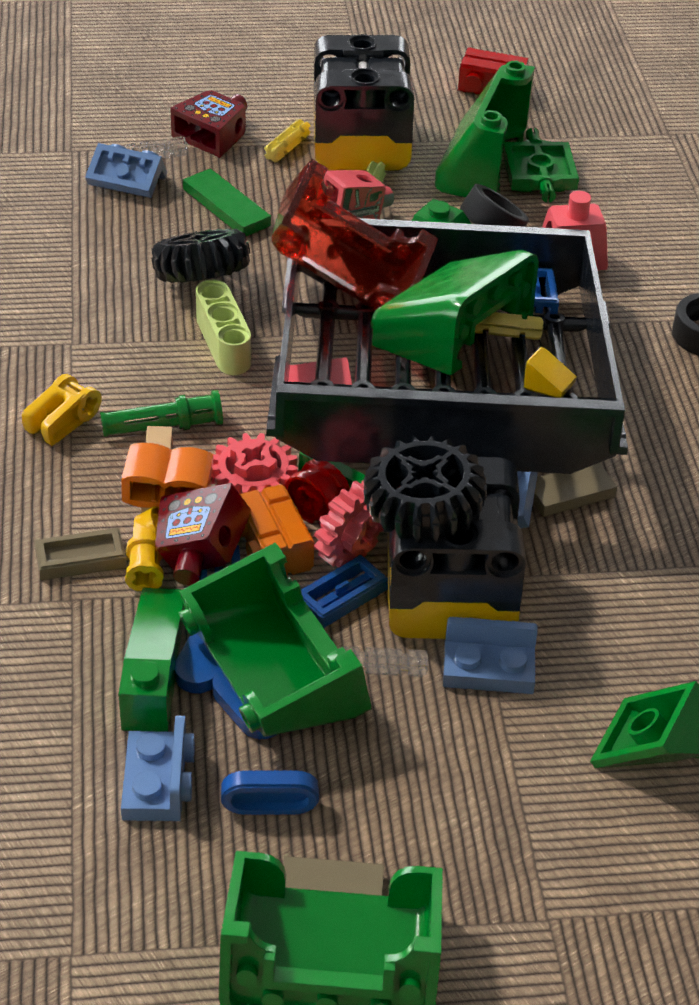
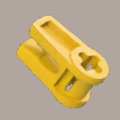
M62 374L47 390L23 410L22 424L24 430L30 434H36L41 430L44 441L53 446L96 415L102 402V395L100 391L93 387L85 388L79 385L77 379L73 376Z

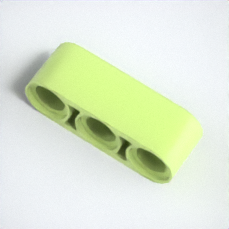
M215 279L202 281L196 287V318L219 370L225 374L240 375L245 373L251 367V332L226 283Z

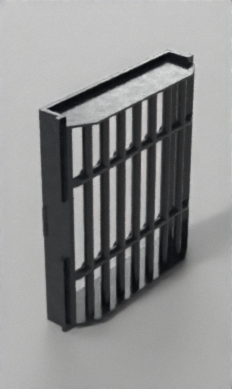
M297 215L294 247L289 248L282 301V313L285 314L281 354L275 357L266 436L275 437L277 440L316 461L371 464V458L379 457L382 448L394 449L397 440L407 444L412 442L414 436L419 441H428L432 435L436 442L442 443L450 439L453 447L465 445L467 453L475 454L477 457L506 458L516 465L517 471L572 474L615 457L616 454L627 455L628 444L623 424L625 407L609 331L611 330V321L607 303L603 301L590 230ZM515 250H524L537 255L539 260L538 268H549L554 271L558 295L579 286L584 317H566L560 313L559 308L558 314H550L549 307H544V315L533 316L543 319V330L548 332L550 353L567 368L568 363L563 331L578 332L587 330L598 398L577 397V395L572 393L571 388L562 398L537 395L534 391L523 388L528 354L525 335L521 334L519 338L510 337L516 392H496L491 388L486 330H483V334L475 333L473 343L476 388L474 391L455 390L451 387V376L435 370V387L433 389L414 388L411 385V360L396 354L395 385L393 387L374 386L371 383L373 337L371 320L374 312L379 308L374 304V291L396 292V296H398L450 262ZM300 272L323 284L322 301L318 304L297 302ZM539 277L542 297H547L545 277ZM337 289L359 290V303L356 306L339 305L337 303ZM296 314L304 318L320 319L315 380L311 383L288 382ZM335 320L358 321L355 382L352 385L333 384L331 381Z

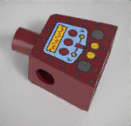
M207 90L170 108L171 136L220 158L245 134L247 102L240 94H235L230 98L213 90Z
M232 483L161 496L155 546L159 554L173 569L174 579L180 584L190 586L199 581L202 570L227 565L231 561L250 516L251 508Z

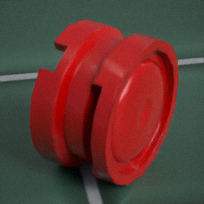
M315 459L307 461L301 471L294 473L284 485L296 505L301 518L310 524L314 521H319L320 517L328 515L330 511L328 504L340 494L342 489L350 491L348 481L340 470L327 461H316Z

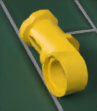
M157 506L144 511L134 518L133 537L127 542L126 556L130 560V564L126 569L125 583L134 591L162 586L164 571L160 566V560L163 557L155 546L159 507Z

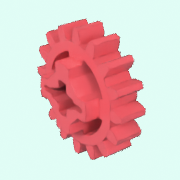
M243 433L241 441L229 437L227 438L228 447L219 444L216 446V454L213 455V478L211 484L217 486L232 483L239 494L254 490L262 492L266 487L279 484L284 486L286 481L294 473L298 472L297 455H291V447L289 445L280 447V441L276 438L267 441L265 440L264 433H260L257 439H251L248 433Z
M356 480L353 481L350 491L342 489L340 494L328 504L330 509L328 515H324L319 519L321 522L320 529L314 533V536L319 540L314 545V549L319 552V557L333 567L336 565L339 568L356 558L359 554L365 557L378 543L377 537L383 531L380 523L373 522L369 510H367V505L364 503V481L362 483Z

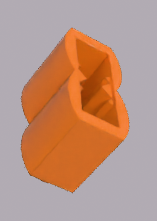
M135 443L130 445L121 478L122 501L143 508L159 507L161 496L211 487L214 454L193 447H180L171 450L166 446L155 443Z

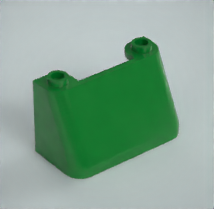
M509 61L498 69L461 120L436 169V189L446 194L466 198L475 184H481L500 194L501 184L499 183L503 144L510 138L517 137V142H522L526 137L525 133L528 128L535 72L534 66L525 65L520 61Z
M515 250L446 264L374 312L371 320V327L373 329L372 345L450 376L462 368V361L457 359L463 344L471 346L474 343L475 328L481 321L499 309L510 314L522 315V319L533 316L539 265L537 255L524 250Z
M276 542L179 591L185 607L184 610L179 612V615L190 636L198 633L243 704L239 707V711L249 731L253 733L259 730L264 737L355 719L372 709L362 664L351 649L345 651L343 647L339 649L336 647L304 601L298 582L287 577L284 566L287 563V559Z
M236 851L220 934V1005H436L441 960L443 868L426 866L404 867L391 877L388 896L286 888V871L280 860L265 853Z

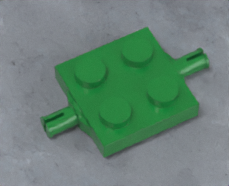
M532 128L526 131V141L504 142L502 154L511 190H519L521 192L540 190L542 200L547 202V199H549V203L555 200V192L578 190L579 176L569 142L542 140L537 128H534V132Z

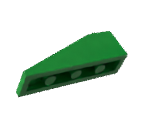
M142 589L124 657L118 693L121 730L168 732L175 686V662L179 655L183 626L179 612L185 609L179 592L182 589Z

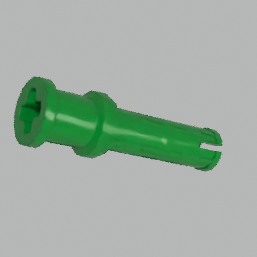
M212 390L210 395L191 398L179 395L178 398H175V402L141 406L105 413L100 412L104 437L146 431L147 426L171 427L178 425L179 429L190 430L191 425L215 422L216 425H223V411L218 390Z

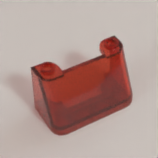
M311 158L284 193L271 237L272 243L282 255L291 258L376 311L379 307H382L385 303L423 279L438 238L424 229L419 232L417 237L413 238L403 237L404 232L399 228L390 237L375 229L330 200L335 188L331 185L326 187L324 184V176L328 168Z

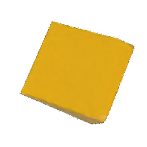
M540 347L526 363L523 388L548 396L562 398L574 385L577 376L547 349Z

